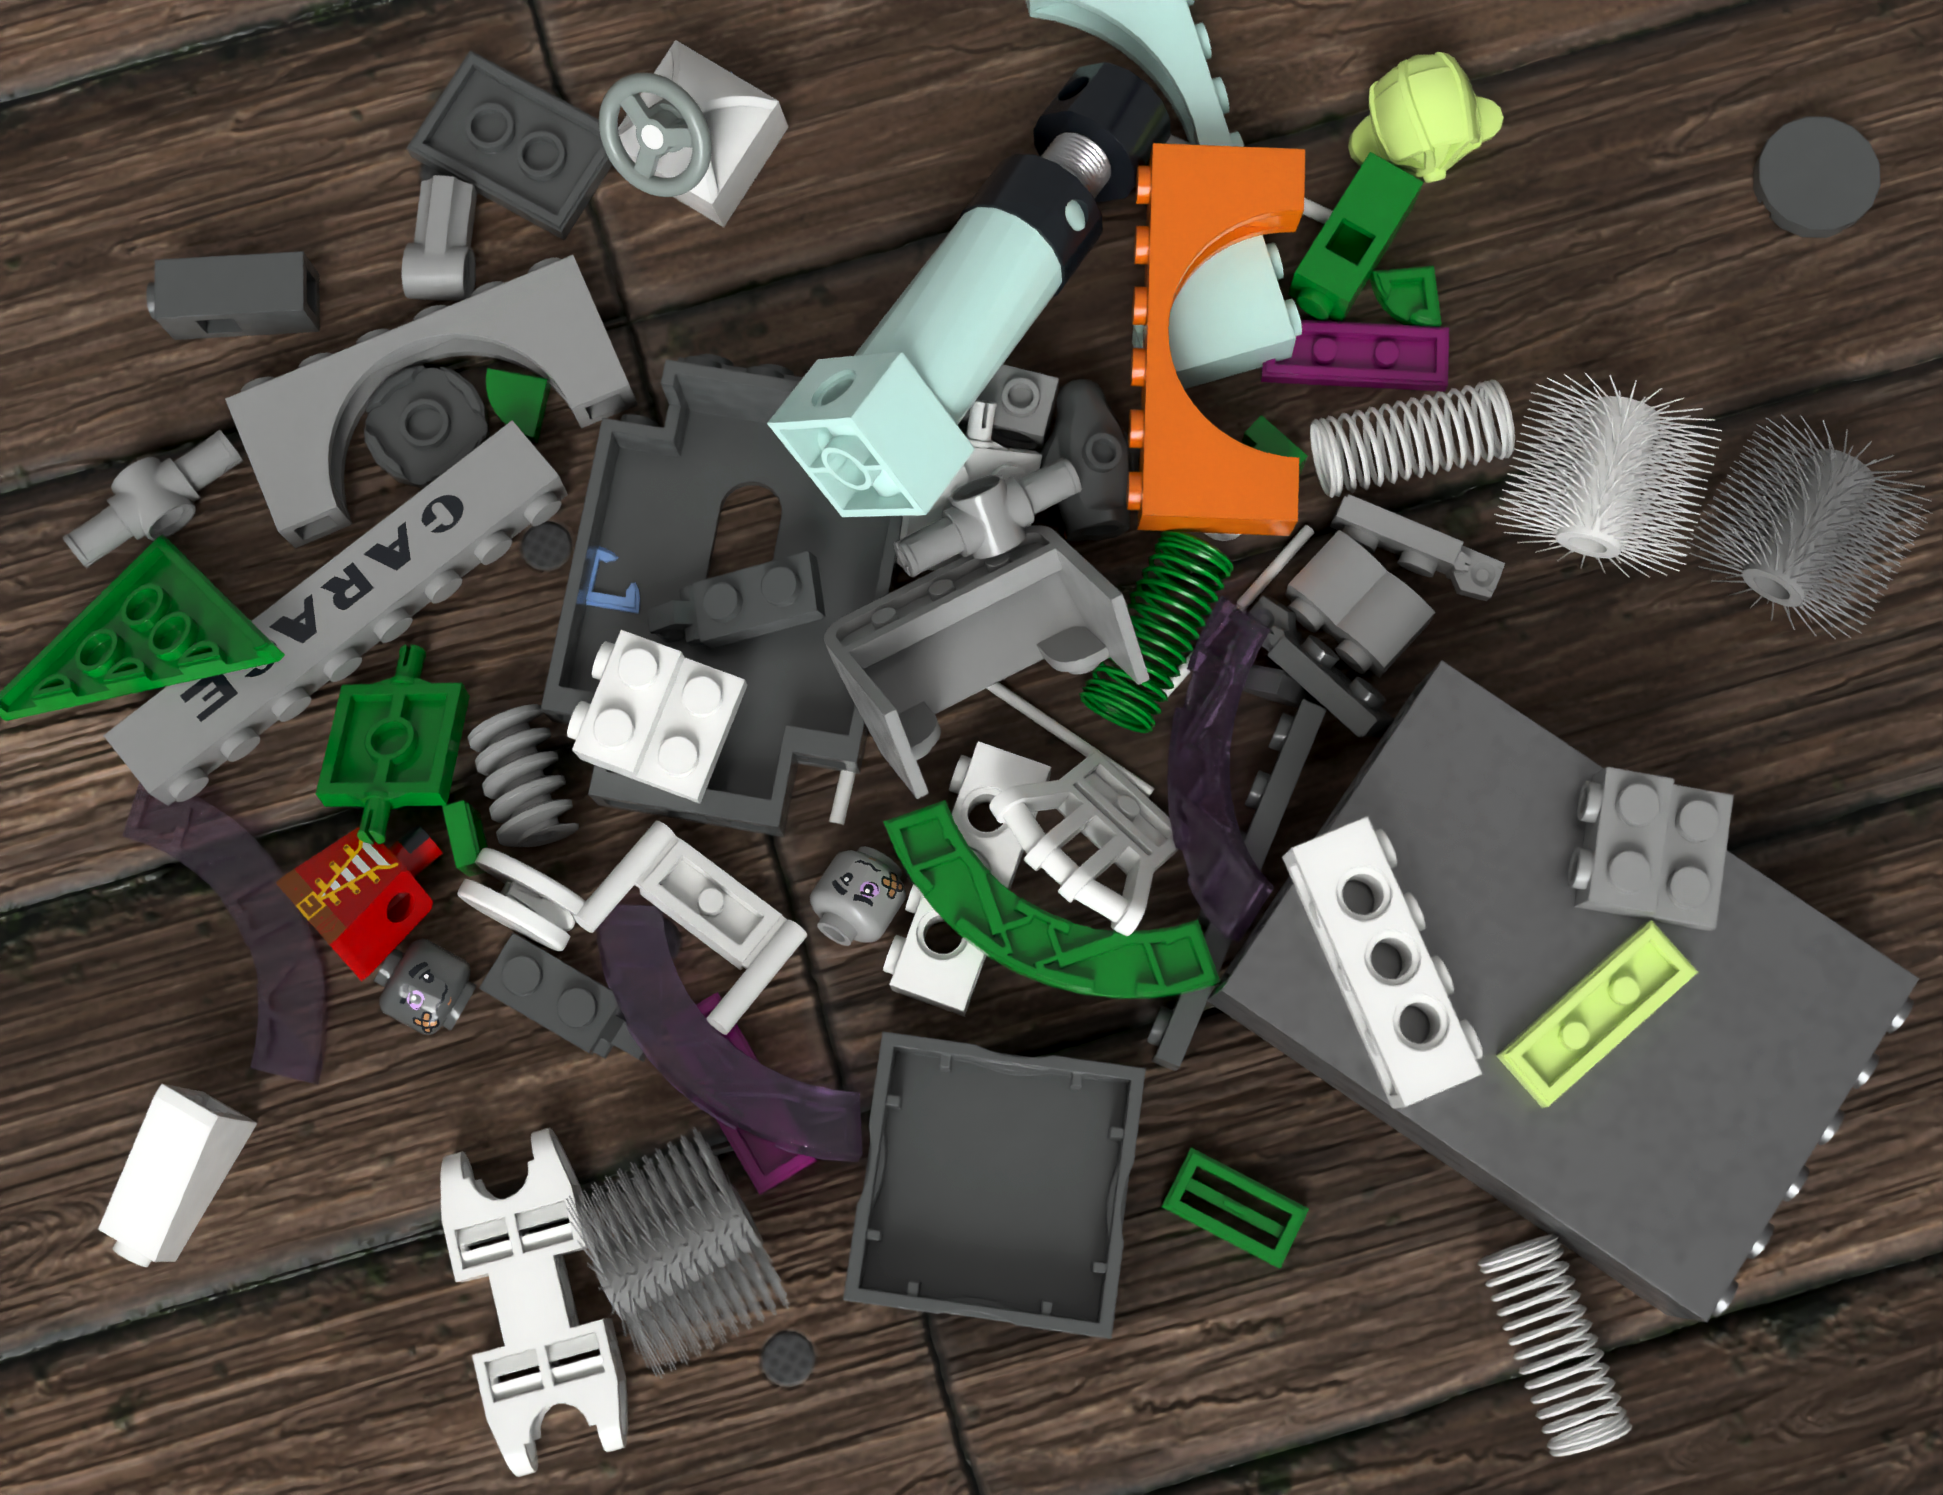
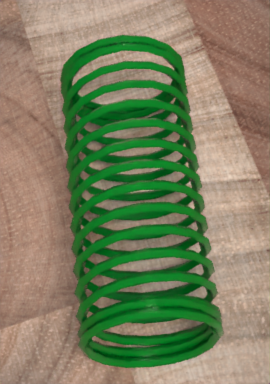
M1168 530L1160 533L1161 537L1158 538V543L1155 544L1156 554L1148 557L1149 566L1142 569L1143 579L1136 581L1137 591L1129 594L1131 603L1126 605L1128 612L1132 608L1144 617L1131 616L1129 613L1132 625L1139 630H1134L1136 637L1152 642L1178 657L1174 658L1161 653L1137 639L1142 654L1159 661L1172 670L1164 669L1144 659L1147 672L1155 675L1165 683L1150 678L1141 683V685L1158 695L1145 691L1126 681L1120 676L1130 680L1133 679L1124 670L1107 666L1104 661L1099 664L1100 666L1092 670L1093 679L1085 681V687H1082L1083 692L1079 693L1081 701L1093 712L1121 727L1139 733L1152 732V727L1156 726L1151 714L1157 715L1162 712L1160 706L1154 701H1168V697L1162 689L1174 688L1173 681L1169 677L1181 676L1180 670L1175 664L1182 665L1187 663L1186 657L1182 652L1193 651V646L1188 640L1199 639V633L1194 627L1206 626L1205 620L1201 615L1212 614V609L1208 603L1218 601L1215 591L1224 589V583L1221 579L1230 577L1233 571L1231 560L1218 548L1200 538L1181 531ZM1179 549H1183L1188 552L1194 553L1212 562L1218 567L1208 565L1199 560H1196L1190 557L1189 555L1183 553ZM1160 559L1167 567L1156 566L1154 560ZM1169 560L1175 561L1200 575L1211 578L1218 585L1204 582L1187 574ZM1153 571L1161 580L1149 578L1148 572ZM1164 573L1184 579L1198 586L1211 597L1190 591L1177 584ZM1148 584L1155 592L1144 591L1141 585ZM1158 586L1176 591L1194 600L1204 609L1186 604ZM1141 596L1150 605L1137 603L1135 597ZM1152 598L1171 604L1185 611L1186 613L1196 618L1199 622L1192 621L1177 615L1176 613L1166 609L1165 607L1154 601ZM1147 611L1181 625L1192 634L1182 632L1161 622ZM1141 624L1160 630L1174 637L1185 646L1168 641ZM1097 671H1103L1107 673L1111 678H1113L1118 683L1106 679H1101L1097 674ZM1091 684H1099L1101 687L1093 686ZM1117 690L1127 693L1143 701L1151 707H1147L1143 704H1140L1121 694Z

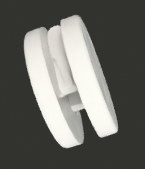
M483 848L475 863L485 872L503 882L505 886L501 893H498L477 882L464 879L457 892L458 896L470 906L515 932L556 951L564 950L571 937L567 932L572 930L575 925L573 916L578 914L586 901L538 870L491 848Z

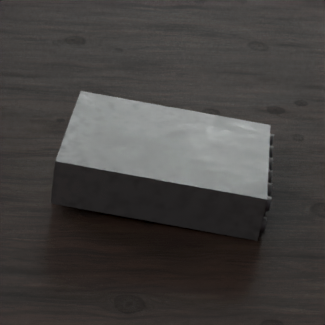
M1441 661L1415 687L1395 717V720L1387 729L1315 838L1365 817H1368L1374 831L1382 829L1386 833L1397 858V866L1391 870L1402 894L1410 892L1416 899L1423 914L1425 930L1419 933L1429 956L1438 955L1450 974L1454 993L1448 995L1457 1019L1458 1021L1466 1019L1473 1027L1479 1039L1483 1056L1476 1061L1482 1075L1407 1107L1392 1109L1291 876L1288 877L1221 977L1220 983L1215 986L1207 1001L1549 1235L1555 1234L1559 1236L1558 1241L1664 1314L1707 1322L1711 1314L1715 1317L1719 1316L1732 1302L1738 1290V1282L1733 1280L1746 1258H1755L1769 1242L1774 1231V1225L1769 1223L1781 1201H1790L1805 1184L1809 1175V1168L1804 1164L1817 1143L1824 1145L1839 1129L1845 1115L1839 1109L1852 1087L1854 1089L1860 1088L1873 1074L1879 1062V1056L1874 1051L1886 1032L1893 1033L1910 1014L1914 1001L1908 996L1920 978L1726 850L1717 926L1715 929L1705 931L1653 921L1698 973L1549 1107L1542 1108L1496 1055L1639 927L1650 920L1574 907L1577 888L1569 887V866L1575 848H1583L1586 826L1585 821H1579L1578 819L1579 797L1585 781H1592V776L1604 768L1444 661ZM1346 881L1342 891L1345 905L1356 914H1370L1374 906V896L1371 889L1361 881ZM1375 944L1371 952V964L1374 970L1384 978L1395 979L1402 968L1399 952L1389 944ZM1407 1006L1404 1008L1399 1019L1402 1034L1413 1043H1423L1430 1031L1428 1017L1417 1007Z

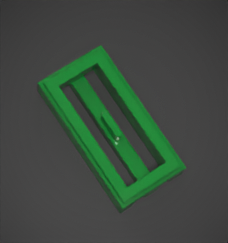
M1193 1148L1189 1149L1161 1205L1163 1209L1279 1269L1309 1211V1208ZM1196 1167L1290 1215L1286 1225L1283 1226L1191 1178ZM1186 1190L1278 1238L1279 1240L1274 1250L1181 1202L1180 1199L1184 1191Z

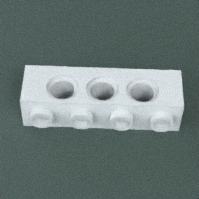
M978 741L972 758L961 755L955 768L949 791L959 795L951 815L968 846L1002 885L1010 890L1024 853L1023 847L1007 823H1003L995 831L982 832L971 825L968 819L969 814L977 805L991 803L996 795L1009 787L1049 781L1051 767ZM1038 811L1031 812L1036 819ZM913 884L905 911L915 914L906 938L895 935L886 957L883 971L893 974L889 984L892 991L965 1017L986 955L964 938H962L960 945L950 953L938 954L930 950L925 944V936L928 929L938 922L945 921L934 911Z
M1365 817L1291 848L1282 858L1392 1109L1407 1107L1482 1075L1476 1061L1483 1056L1479 1039L1473 1027L1466 1019L1461 1021L1457 1019L1448 995L1454 993L1450 974L1438 955L1429 956L1419 933L1425 930L1423 914L1414 896L1410 892L1402 894L1391 870L1397 866V858L1386 833L1382 829L1374 831L1368 817ZM1346 881H1361L1371 889L1374 896V906L1370 914H1356L1345 905L1342 891ZM1376 943L1389 944L1399 952L1402 968L1395 979L1384 978L1374 970L1371 964V952ZM1407 1006L1421 1009L1429 1019V1035L1421 1044L1409 1041L1400 1030V1015Z

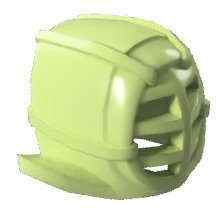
M1444 52L1414 55L1400 62L1398 66L1391 69L1379 81L1370 86V114L1350 135L1348 149L1351 158L1358 165H1362L1371 152L1412 176L1423 177L1426 183L1445 179L1448 169L1471 151L1480 148L1483 142L1494 137L1502 127L1503 115L1501 108L1492 100L1475 96L1469 78L1454 57Z

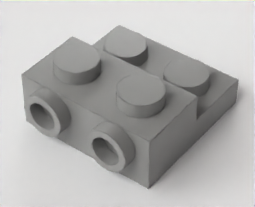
M1605 767L1594 774L1592 781H1585L1578 802L1579 821H1585L1586 826L1583 848H1575L1569 866V887L1577 888L1574 907L1705 931L1715 929L1717 926L1733 795L1674 785L1673 778L1612 767Z

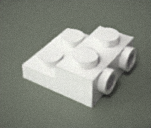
M621 630L615 644L605 641L597 653L593 664L592 677L600 680L591 704L580 701L572 714L567 731V736L576 740L572 750L580 760L701 803L747 688L746 680L685 658L679 650Z

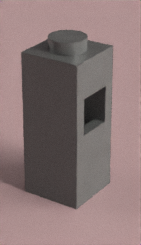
M303 251L155 260V282H149L146 290L147 307L151 318L156 320L174 340L320 332L319 273Z

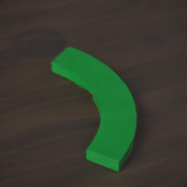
M945 800L883 821L899 860L916 888L934 911L962 938L989 958L1018 974L1045 985L1070 992L1114 999H1148L1186 994L1220 983L1198 920L1167 928L1134 930L1127 937L1116 930L1094 929L1075 924L1072 921L1044 911L1025 899L1018 897L1002 885L968 846L956 826Z

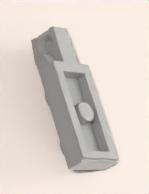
M1350 494L1347 497H1343L1330 524L1331 528L1344 532L1369 553H1374L1376 547H1380L1400 556L1398 560L1400 566L1422 576L1433 577L1435 571L1441 572L1446 575L1447 579H1451L1457 594L1483 601H1488L1493 595L1505 565L1504 562L1462 546L1464 542Z

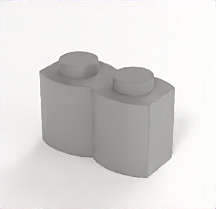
M1340 530L1288 584L1285 594L1292 602L1288 608L1295 612L1296 620L1303 627L1313 633H1316L1321 628L1339 643L1335 651L1350 668L1360 674H1364L1369 670L1379 678L1430 624L1435 614V611L1414 590L1388 572L1364 547Z

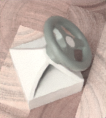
M677 40L674 41L654 74L645 72L635 73L616 81L605 94L599 112V131L604 150L612 165L625 180L648 194L659 197H674L722 227L726 225L789 127L778 100ZM622 107L627 115L618 128V115Z

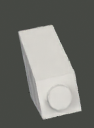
M161 1084L154 1095L98 1230L117 1240L112 1248L113 1251L143 1267H148L151 1261L176 1262L252 1134L257 1122L202 1091Z

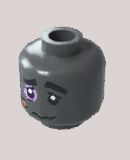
M423 938L412 942L405 953L395 948L387 956L374 979L375 983L385 987L379 999L381 1011L424 1035H432L439 1031L442 1026L451 1031L477 986L468 981L471 975V968L466 960Z

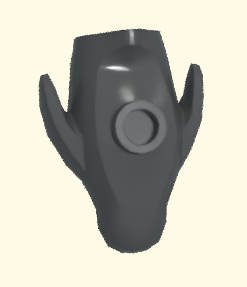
M1089 379L1072 380L1059 389L1056 399V422L1050 438L1042 448L1040 469L1059 458H1066L1073 465L1079 477L1082 488L1081 492L1057 503L1060 518L1065 528L1064 536L1066 541L1083 542L1086 540L1099 541L1116 538L1130 529L1131 510L1126 508L1127 478L1129 471L1139 472L1140 449L1128 447V434L1124 431L1116 415L1108 405L1104 391L1099 384Z

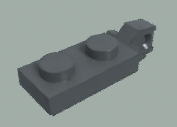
M810 551L694 582L693 586H687L679 590L681 600H670L647 609L649 632L661 637L663 642L667 643L686 638V643L690 646L704 644L710 649L826 617L818 559Z
M1262 596L1239 624L1269 651L1268 656L1358 737H1381L1395 720L1381 708L1386 702L1385 697L1364 679L1356 676L1351 681L1334 666L1339 660L1337 654L1312 635H1309L1305 640L1302 637V633L1296 629L1295 612L1272 597Z
M512 933L479 987L482 991L592 1055L596 1053L604 1059L607 1058L613 1046H616L644 1062L657 1041L628 1023L636 1008L626 1003L624 997L515 933Z

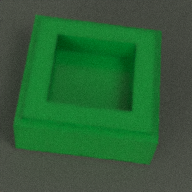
M464 800L442 806L456 868L469 877L487 873L475 863L480 851L483 848H488L480 812Z

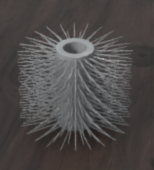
M1781 414L1810 444L1811 449L1797 440L1785 425L1783 426L1788 432L1768 419L1793 438L1801 448L1793 445L1788 437H1786L1788 439L1786 441L1769 427H1767L1769 429L1767 430L1756 424L1782 440L1792 450L1776 444L1769 436L1767 437L1770 440L1754 431L1757 434H1753L1754 436L1771 443L1785 455L1776 453L1771 447L1772 451L1768 450L1754 439L1752 440L1756 443L1748 439L1747 441L1759 446H1755V448L1771 453L1782 463L1764 457L1754 448L1751 450L1743 446L1750 450L1746 452L1765 459L1763 462L1770 463L1775 469L1766 467L1755 458L1752 460L1743 453H1740L1743 455H1740V457L1755 463L1752 465L1763 468L1771 476L1760 473L1758 470L1756 472L1741 461H1739L1740 463L1734 462L1743 466L1742 469L1754 472L1768 484L1748 477L1741 470L1737 471L1731 468L1736 471L1733 473L1751 480L1750 483H1754L1761 490L1746 485L1742 480L1739 482L1728 474L1727 476L1729 477L1726 478L1741 484L1739 486L1747 488L1755 496L1748 495L1744 491L1740 492L1727 482L1726 484L1721 482V484L1731 488L1729 490L1739 493L1752 504L1738 500L1728 492L1724 493L1716 489L1721 492V495L1735 500L1745 510L1735 508L1728 502L1725 503L1715 496L1713 499L1725 504L1727 508H1731L1742 518L1730 513L1728 514L1713 504L1707 505L1716 509L1717 512L1723 513L1739 526L1721 520L1714 514L1711 515L1703 510V512L1707 513V516L1717 519L1732 532L1723 530L1714 524L1712 525L1700 518V521L1712 526L1713 529L1721 532L1726 538L1713 535L1700 526L1694 525V527L1710 535L1724 547L1704 540L1690 532L1695 538L1704 541L1725 555L1708 551L1687 541V543L1700 548L1699 550L1706 551L1734 565L1723 564L1693 553L1689 554L1711 561L1710 564L1722 565L1742 572V574L1698 566L1699 568L1736 575L1726 578L1743 577L1744 581H1711L1746 583L1750 587L1749 589L1732 593L1728 596L1754 590L1761 596L1752 604L1750 609L1762 597L1768 599L1767 604L1769 600L1772 601L1771 621L1773 620L1774 603L1783 605L1795 630L1789 607H1793L1812 633L1817 636L1796 607L1799 606L1806 613L1811 623L1813 622L1810 617L1836 639L1804 608L1803 605H1805L1807 609L1809 608L1826 620L1832 628L1834 626L1851 638L1827 620L1819 610L1844 623L1847 627L1862 633L1845 623L1831 610L1847 616L1862 625H1866V623L1855 619L1837 605L1855 610L1862 616L1872 617L1866 615L1865 612L1855 609L1841 597L1855 601L1875 611L1872 609L1873 607L1860 602L1846 590L1856 592L1861 596L1863 595L1875 603H1880V601L1869 597V594L1862 593L1849 582L1867 587L1875 594L1885 595L1878 592L1879 590L1867 586L1852 574L1869 579L1874 584L1877 583L1888 589L1885 587L1887 586L1886 584L1870 578L1871 576L1866 575L1859 568L1870 570L1873 574L1877 573L1888 581L1893 579L1881 574V571L1872 569L1862 560L1878 564L1889 573L1892 571L1898 574L1891 570L1892 567L1878 563L1864 551L1880 556L1888 563L1892 562L1901 567L1899 565L1900 562L1883 556L1885 553L1877 552L1870 545L1881 547L1883 550L1886 549L1902 560V557H1907L1894 552L1896 549L1885 547L1873 537L1889 541L1902 551L1905 549L1911 552L1903 547L1906 545L1888 539L1885 534H1882L1877 529L1891 533L1899 540L1902 538L1912 545L1915 544L1910 541L1914 540L1896 534L1895 532L1898 531L1889 529L1882 522L1894 525L1899 531H1901L1899 529L1901 528L1915 538V535L1920 536L1905 529L1909 527L1895 523L1885 514L1900 518L1915 529L1918 527L1924 530L1916 525L1919 524L1918 522L1902 518L1897 514L1899 512H1894L1888 506L1905 511L1928 523L1921 519L1927 518L1906 510H1912V508L1901 507L1887 498L1903 501L1933 514L1916 506H1923L1922 504L1903 500L1892 495L1899 493H1888L1881 489H1890L1930 502L1932 500L1900 491H1913L1911 489L1891 488L1875 483V480L1925 487L1880 479L1897 474L1874 477L1873 474L1912 471H1871L1867 467L1868 465L1894 456L1879 460L1875 459L1867 464H1863L1857 458L1872 441L1854 458L1850 455L1853 446L1849 453L1846 454L1847 429L1843 452L1835 450L1823 420L1829 442V449H1825L1800 415L1822 447L1819 450L1813 443L1806 428L1804 429L1810 441ZM1797 449H1798L1799 451L1803 452L1804 454L1808 455L1810 458H1808V457H1806V456H1804V455H1801V454L1797 451ZM1794 454L1798 455L1802 460L1796 458ZM1878 498H1883L1884 500L1890 502L1891 504L1886 503V502H1884V501H1881V500H1879ZM1751 507H1754V508L1758 509V510L1760 511V513H1759L1758 511L1752 509ZM1869 511H1874L1879 515H1875L1873 513H1870ZM1751 518L1757 519L1758 522H1754ZM1868 520H1870V521H1872L1873 523L1877 524V526L1871 524ZM1738 522H1741V523L1745 524L1746 526H1748V527H1750V528L1744 527L1743 525H1741V524L1738 523ZM1734 527H1737V528H1739V529H1742L1745 533L1739 531L1738 529H1736V528H1734ZM1848 533L1851 534V535H1854V536H1856V537H1858V538H1853V537H1851L1850 535H1848ZM1729 535H1732V536L1736 537L1737 539L1742 540L1743 543L1738 542L1737 540L1733 539V538L1730 537ZM1856 542L1859 543V544H1861V545L1864 546L1865 548H1862V547L1858 546V545L1856 544ZM1724 543L1734 547L1735 549L1729 548ZM1736 544L1742 546L1743 548H1745V549L1748 550V551L1742 550V549L1739 548ZM1719 548L1732 552L1739 558H1735ZM1843 564L1853 569V571L1846 569ZM1823 578L1832 581L1833 583H1829L1825 581ZM1833 579H1837V580L1839 579L1840 581H1842V582H1844V583H1839V582H1837V581H1835V580H1833ZM1832 588H1834V589L1840 591L1841 593H1843V594H1845V595H1842V594H1840V593H1837V592L1833 591ZM1819 599L1824 600V602L1826 601L1827 603H1829L1830 605L1834 606V607L1837 608L1838 610H1836V609H1834V608H1832V607H1830V606H1828V605H1826V604L1821 603ZM1811 601L1820 604L1824 609H1822V608H1820L1819 606L1815 605V604L1812 603Z
M696 1128L693 1129L696 1136L694 1139L701 1149L699 1152L710 1171L708 1169L706 1171L700 1155L697 1156L691 1142L689 1145L686 1137L684 1136L683 1138L680 1135L682 1138L680 1141L685 1148L684 1153L692 1165L690 1167L692 1174L683 1155L680 1156L676 1146L674 1145L673 1147L669 1141L667 1143L671 1150L669 1153L676 1166L673 1165L675 1173L667 1157L665 1156L664 1158L660 1149L659 1152L657 1148L655 1149L660 1159L656 1153L655 1155L662 1168L659 1164L658 1166L668 1181L667 1183L663 1180L658 1168L657 1173L651 1159L649 1160L653 1169L646 1155H644L649 1166L644 1157L642 1159L648 1170L645 1165L643 1166L653 1182L652 1184L648 1179L651 1188L642 1169L641 1173L644 1179L636 1164L634 1163L638 1173L632 1162H630L636 1175L631 1167L630 1170L639 1184L638 1186L635 1180L632 1179L637 1195L626 1172L624 1173L627 1180L621 1169L619 1170L625 1182L618 1171L617 1173L625 1188L619 1179L618 1181L626 1195L621 1193L616 1183L620 1192L619 1195L611 1177L609 1176L613 1187L607 1176H605L613 1193L605 1181L604 1183L616 1202L615 1204L607 1192L613 1209L602 1187L600 1186L606 1202L595 1182L594 1184L601 1198L593 1184L592 1187L602 1206L594 1193L592 1194L600 1206L601 1212L597 1208L592 1196L591 1198L598 1215L586 1191L584 1190L591 1207L580 1189L590 1209L589 1211L579 1195L591 1217L590 1219L585 1209L581 1206L588 1223L577 1200L575 1199V1202L584 1222L572 1198L569 1196L578 1216L568 1199H566L579 1224L568 1207L567 1209L584 1238L572 1221L571 1224L593 1257L579 1241L577 1242L593 1261L594 1267L589 1263L587 1265L596 1272L602 1286L599 1289H603L612 1305V1314L615 1309L622 1320L625 1336L624 1321H626L637 1355L639 1353L632 1332L648 1369L649 1366L642 1348L656 1377L658 1376L649 1356L661 1379L663 1378L651 1354L663 1375L664 1372L651 1348L661 1364L663 1363L654 1345L658 1349L665 1367H667L660 1352L661 1349L672 1372V1367L663 1351L664 1349L676 1371L667 1350L675 1363L677 1362L665 1343L666 1340L675 1355L669 1337L682 1363L683 1361L676 1345L687 1365L688 1363L680 1347L689 1361L679 1341L680 1339L688 1351L682 1336H684L691 1353L692 1350L687 1338L697 1358L698 1354L692 1342L700 1356H702L693 1338L699 1348H702L689 1326H691L696 1336L701 1340L696 1329L697 1326L707 1349L709 1348L702 1333L713 1351L705 1335L706 1333L714 1347L705 1329L706 1327L711 1337H713L708 1329L709 1324L705 1314L716 1338L718 1336L714 1327L722 1343H724L722 1337L727 1342L722 1331L725 1336L726 1333L716 1315L721 1323L724 1322L725 1326H727L723 1318L724 1315L733 1335L734 1330L738 1337L735 1328L740 1333L732 1317L736 1323L738 1322L727 1303L735 1313L732 1306L733 1303L742 1324L744 1323L741 1316L748 1330L749 1327L746 1321L752 1329L748 1321L749 1319L751 1322L746 1312L747 1307L741 1299L743 1297L741 1291L751 1312L754 1311L758 1321L761 1319L762 1323H764L761 1316L763 1319L765 1318L759 1309L760 1307L762 1310V1307L754 1295L756 1292L749 1282V1276L759 1298H761L760 1292L767 1309L769 1310L770 1308L773 1315H777L774 1309L776 1306L770 1297L772 1294L762 1277L766 1279L767 1283L770 1282L776 1297L778 1298L779 1296L783 1306L786 1305L789 1309L788 1305H790L785 1297L787 1294L779 1282L781 1279L770 1261L772 1263L773 1261L762 1246V1237L748 1208L736 1188L730 1183L728 1174L726 1179L717 1156L714 1157L708 1142L706 1141L705 1143L701 1133L699 1132L698 1134ZM679 1176L681 1177L685 1185L681 1183ZM696 1178L698 1179V1181L700 1182L701 1186L703 1187L702 1189L699 1187V1184H698ZM715 1183L719 1187L720 1191H717ZM638 1190L642 1194L643 1199L640 1197ZM756 1258H757V1260H758V1263H759V1265H760V1267H761L762 1272L760 1271V1269H759L758 1266L756 1265V1264H757ZM729 1271L732 1273L734 1281L731 1278ZM715 1306H717V1308H718V1310H719V1313H720V1315H721V1317H722V1319H723V1322H722L721 1318L719 1317ZM700 1313H701L702 1316L704 1317V1319H705L707 1325L705 1324V1322H704L703 1318L701 1317ZM688 1316H689V1318L691 1319V1322H692L694 1328L692 1327L691 1323L689 1322Z

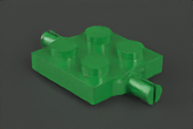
M407 644L400 647L394 677L373 684L342 685L315 794L325 807H364L357 837L368 844H374V840L377 844L385 842L390 812L394 808L403 806H447L470 695L462 682L430 683L420 679L427 653L417 645L411 644L410 649Z

